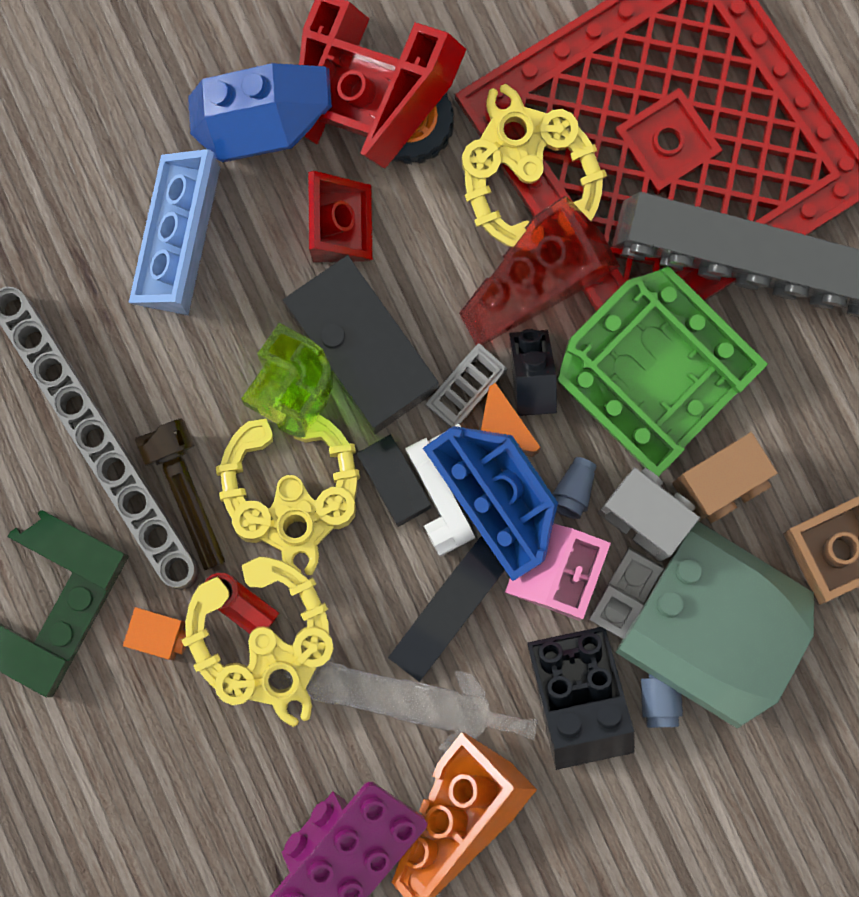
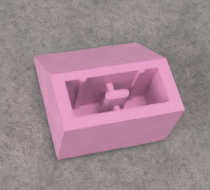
M553 523L545 561L514 581L510 578L505 593L580 621L586 613L611 543L573 528Z

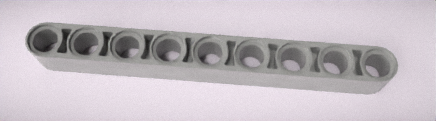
M15 287L1 288V327L156 573L170 587L176 589L191 587L199 577V567L196 560L39 312L19 289ZM20 300V310L15 315L6 316V305L10 301ZM33 332H41L40 344L35 348L27 349L25 346L27 336ZM61 364V376L55 381H47L45 378L47 369L51 365ZM75 396H81L83 399L81 410L76 414H67L66 404L68 400ZM94 429H102L104 432L102 443L94 448L88 447L86 443L88 433ZM116 461H122L125 466L124 475L116 481H110L107 476L108 467ZM136 494H143L146 499L144 510L138 514H131L128 510L129 499ZM164 527L167 532L165 544L161 547L153 548L148 541L150 532L154 528ZM184 560L189 567L187 577L179 582H174L169 574L170 567L175 561Z

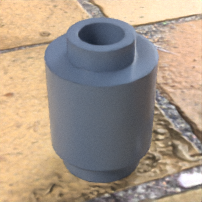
M650 674L649 679H641L642 717H646L647 727H679V717L683 716L682 694Z

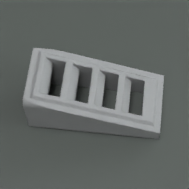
M478 343L425 405L448 426L453 427L461 424L487 396L489 386L494 383L498 384L507 374L508 369ZM477 360L493 373L489 379L473 365ZM466 372L482 385L478 391L462 377ZM455 384L471 397L468 403L451 389ZM444 396L461 409L457 415L440 401Z

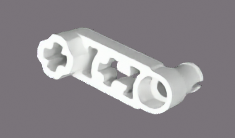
M438 435L430 440L425 437L406 447L405 451L440 516L423 526L435 550L441 557L475 539V536L450 488L423 450V447L440 436Z

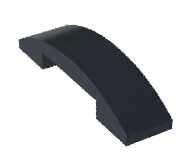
M482 535L388 657L418 682L422 680L505 571Z

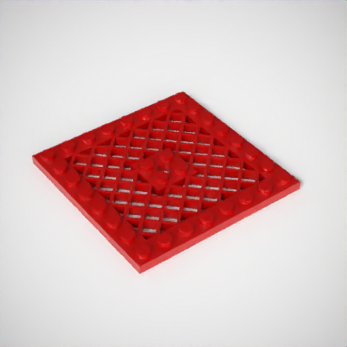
M605 0L455 94L456 102L480 138L491 121L486 106L488 92L490 89H496L498 95L495 104L500 109H506L510 106L511 100L510 97L500 91V86L507 84L517 91L524 107L526 103L547 107L546 113H549L552 109H564L573 113L577 121L579 114L599 118L597 135L584 132L590 142L595 144L597 148L595 153L597 160L600 146L621 150L618 166L598 162L600 169H605L606 174L616 176L613 192L602 190L600 199L610 202L607 219L594 216L589 225L605 228L602 244L589 225L583 230L567 235L558 222V215L567 204L573 203L567 193L583 195L584 186L565 183L568 166L583 169L580 159L572 161L571 151L568 148L565 151V155L543 151V173L540 179L532 184L520 181L515 173L505 164L500 163L499 165L536 222H539L543 227L544 234L596 311L624 282L630 280L629 276L633 261L653 265L652 272L658 271L662 267L659 265L661 259L645 257V261L634 260L622 256L623 249L608 246L611 229L616 230L618 221L613 220L616 203L623 204L625 199L631 197L618 194L622 177L642 181L640 192L647 193L648 185H650L656 195L669 188L667 199L674 200L676 189L694 192L696 195L693 206L697 207L701 206L703 194L723 198L720 213L727 214L730 200L750 204L747 220L754 221L757 206L774 209L755 222L807 236L859 203V146L757 0ZM680 3L677 17L662 14ZM686 4L706 8L704 21L698 22L684 19ZM712 11L723 27L710 24ZM648 23L645 37L630 34ZM654 24L673 27L672 42L652 39ZM681 29L701 33L698 48L678 44ZM707 35L726 38L725 53L704 50ZM616 43L613 57L598 54ZM622 43L643 48L640 63L619 59ZM733 43L737 45L745 58L731 55ZM649 49L669 53L666 68L646 64ZM675 55L696 59L693 74L672 70ZM702 60L722 64L719 79L699 75ZM584 63L581 77L566 74ZM590 63L611 68L608 83L587 79ZM729 66L749 70L746 85L726 81ZM617 69L637 73L634 88L614 84ZM755 73L766 89L753 87ZM643 74L664 79L661 94L640 90ZM670 80L690 84L688 98L681 88L667 95ZM552 83L549 97L534 94ZM558 83L579 87L576 103L554 99ZM697 86L717 90L714 105L694 101ZM584 89L605 93L602 109L581 104ZM724 91L744 95L741 111L721 107ZM611 94L632 99L629 114L608 110ZM750 97L770 101L767 116L748 112ZM638 100L654 103L635 115ZM777 105L788 121L774 118ZM698 113L712 115L709 129ZM718 117L738 121L735 137L715 133ZM606 120L622 123L614 131L618 139L603 136ZM509 122L504 126V133L509 139L519 140L525 136L523 126L517 122ZM745 123L765 127L762 142L742 138ZM772 128L792 132L789 148L769 144ZM666 132L672 133L677 137L679 146L674 150H665L659 145L658 136ZM798 137L801 138L810 152L796 150ZM719 144L733 147L730 163L715 160L723 151ZM740 148L760 152L757 168L737 164ZM627 153L640 171L624 168ZM767 154L787 158L784 174L764 170ZM794 160L813 163L810 179L791 176ZM547 162L562 164L559 180ZM701 167L698 183L681 180ZM708 168L728 172L725 189L705 185ZM821 168L826 176L818 181ZM735 174L755 178L752 194L732 190ZM762 180L781 184L778 200L759 196ZM789 186L805 189L786 201ZM610 256L626 260L623 276ZM683 267L682 271L677 270L675 272L704 301L736 281L734 278L721 277V280L700 277L697 275L698 269Z

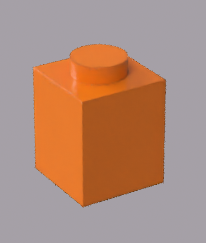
M135 607L123 646L168 660H175L177 653L183 654L186 648L181 641L186 637V630H184L186 622Z

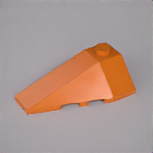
M461 733L437 763L433 773V777L436 778L428 799H423L419 812L422 813L427 822V827L402 856L391 883L403 897H436L513 821L537 791L510 761L466 733Z

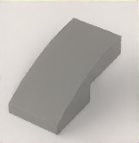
M629 547L589 620L623 639L634 619L642 610L644 602L662 573L664 566Z

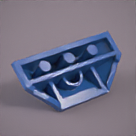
M271 63L204 78L188 96L190 134L206 149L213 151L216 158L221 162L292 149L314 126L321 114L325 115L332 107L329 68L325 66Z
M453 426L423 447V450L512 581L545 561L558 502L512 435Z

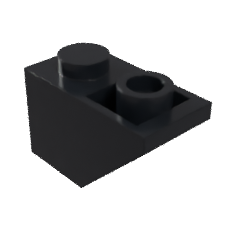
M526 329L521 332H510L513 389L518 416L557 413V379L548 330Z

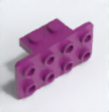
M374 782L365 783L348 804L344 798L332 792L325 801L316 805L310 819L301 830L292 834L287 840L281 853L290 873L270 897H368L424 832L427 822L421 814Z

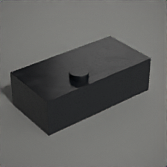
M348 255L282 299L286 310L374 434H377L439 389L438 380Z

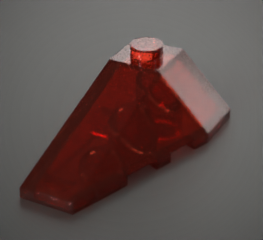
M567 196L562 197L530 220L525 227V233L514 247H510L503 255L504 260L490 278L487 277L460 311L459 314L476 345L478 343L484 345L589 287L620 267L602 232Z

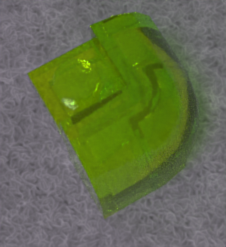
M278 323L257 353L263 368L241 400L244 406L275 422L279 430L302 438L307 435L328 403L333 388V371L320 346L302 334Z

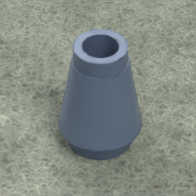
M581 457L574 458L573 463L552 493L558 502L557 513L568 518L580 519L582 513L588 511L594 472L597 467L593 462Z

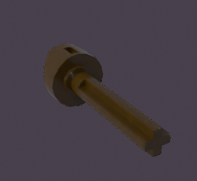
M182 418L160 425L156 431L136 437L135 442L145 466L154 463L156 465L162 464L163 472L173 492L204 571L224 563L225 559L193 484L185 460L181 457L186 454V450L195 446L185 421Z

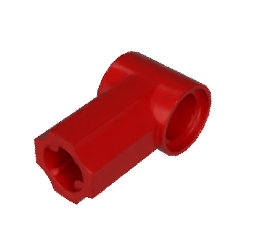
M215 573L205 580L206 582L218 576L220 579H225L231 584L232 595L230 599L217 610L249 634L260 626L270 628L280 612L228 573Z

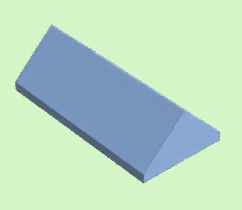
M205 149L161 155L130 294V304L189 315L220 172V165L213 151Z

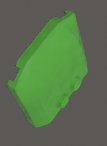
M668 266L624 282L569 339L557 376V382L644 468L659 477L685 450L684 447L737 393H741L768 363Z

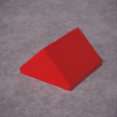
M314 170L308 172L309 251L312 262H338L346 255L353 262L373 260L371 184Z

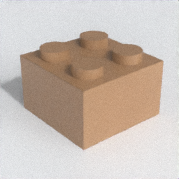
M750 432L683 473L672 484L678 494L684 496L696 507L693 513L700 517L698 521L707 517L711 524L738 508L734 502L735 499L740 497L746 503L771 488L772 486L768 479L778 474L753 433Z
M859 496L800 523L783 533L819 605L859 587Z

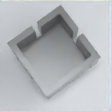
M634 467L602 506L598 514L625 535L633 528L637 534L633 537L632 541L660 562L672 555L700 517L693 513L696 507L684 496L678 493L672 496L662 489L663 481L657 475L646 468L639 471Z

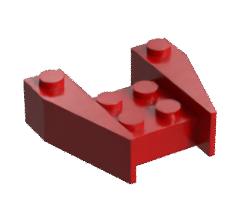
M315 0L303 27L299 65L325 66L329 68L332 107L325 115L321 114L304 138L318 145L326 123L367 137L360 154L379 167L386 169L452 86L467 49L448 32L415 22L400 59L359 46L370 18L351 2L346 0Z

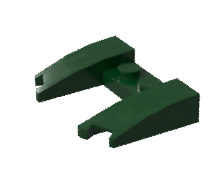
M40 510L37 512L41 518L38 522L22 533L19 528H15L10 531L7 537L71 571L72 574L35 642L0 624V672L44 697H53L129 556Z

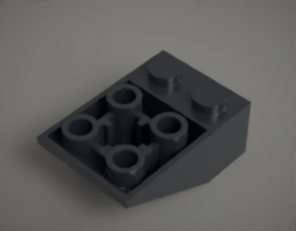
M597 627L527 642L555 769L558 770L635 753V732L606 629Z

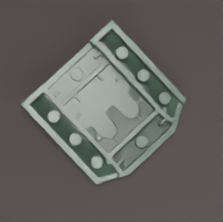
M697 521L673 552L670 562L615 653L738 729L779 702L814 636V592Z

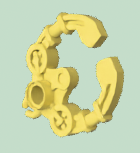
M503 84L500 86V91L510 97V106L506 109L498 108L495 104L498 92L494 88L490 89L486 106L491 121L481 138L468 144L463 152L461 160L462 169L465 171L467 193L464 196L466 202H471L477 219L474 222L476 227L482 226L493 238L508 247L529 251L545 244L541 224L526 220L510 226L501 219L499 210L491 213L485 197L491 193L489 185L486 186V180L496 174L500 163L508 166L523 183L532 184L538 181L543 173L544 147L554 151L568 148L572 152L570 154L572 161L580 159L586 174L585 177L580 179L581 185L584 186L582 198L567 204L558 215V222L567 235L585 229L594 218L602 195L603 178L607 177L605 169H600L595 156L597 152L595 144L592 145L586 134L580 129L578 121L572 113L564 109L544 113L524 107L517 91L507 84ZM509 122H517L523 126L525 136L519 140L509 139L504 133V126Z
M308 411L292 414L290 430L294 439L305 443L323 440L329 447L330 457H338L340 472L333 474L336 486L323 490L317 500H314L308 494L302 481L297 476L286 475L282 477L277 483L274 502L268 509L259 501H245V498H247L246 489L238 488L236 474L243 472L242 461L246 453L263 450L273 442L274 437L266 418L247 421L232 436L224 451L221 464L216 466V474L221 476L222 492L219 493L220 500L224 502L232 518V525L238 537L250 543L263 541L280 550L282 561L296 568L300 573L301 570L293 563V559L298 553H305L309 557V562L304 569V573L306 575H313L319 561L318 544L333 529L344 528L355 518L357 481L360 479L359 470L355 469L353 454L356 453L355 444H349L342 432L330 420L317 413ZM294 522H303L307 525V530L301 537L291 538L286 535L288 526Z
M259 556L242 564L245 583L249 587L263 588L275 581H280L289 587L292 596L299 593L306 607V611L301 613L303 621L307 620V627H304L296 634L293 645L285 643L272 629L260 626L255 628L249 636L250 661L248 666L238 662L223 666L219 662L221 658L218 653L211 656L203 638L209 635L207 628H205L206 614L222 607L229 597L228 588L218 576L200 584L193 594L186 617V637L181 641L184 647H189L196 661L193 665L196 672L199 671L205 680L216 690V694L223 702L238 705L245 703L247 700L270 704L283 722L295 727L298 725L299 720L288 714L287 705L291 701L300 702L302 704L301 719L303 721L310 719L312 703L306 687L316 667L324 665L331 658L333 652V643L329 635L326 616L328 608L325 602L321 603L315 591L314 585L316 583L313 577L307 579L296 568L283 561ZM277 669H285L292 675L293 681L285 689H276L271 685L269 676Z

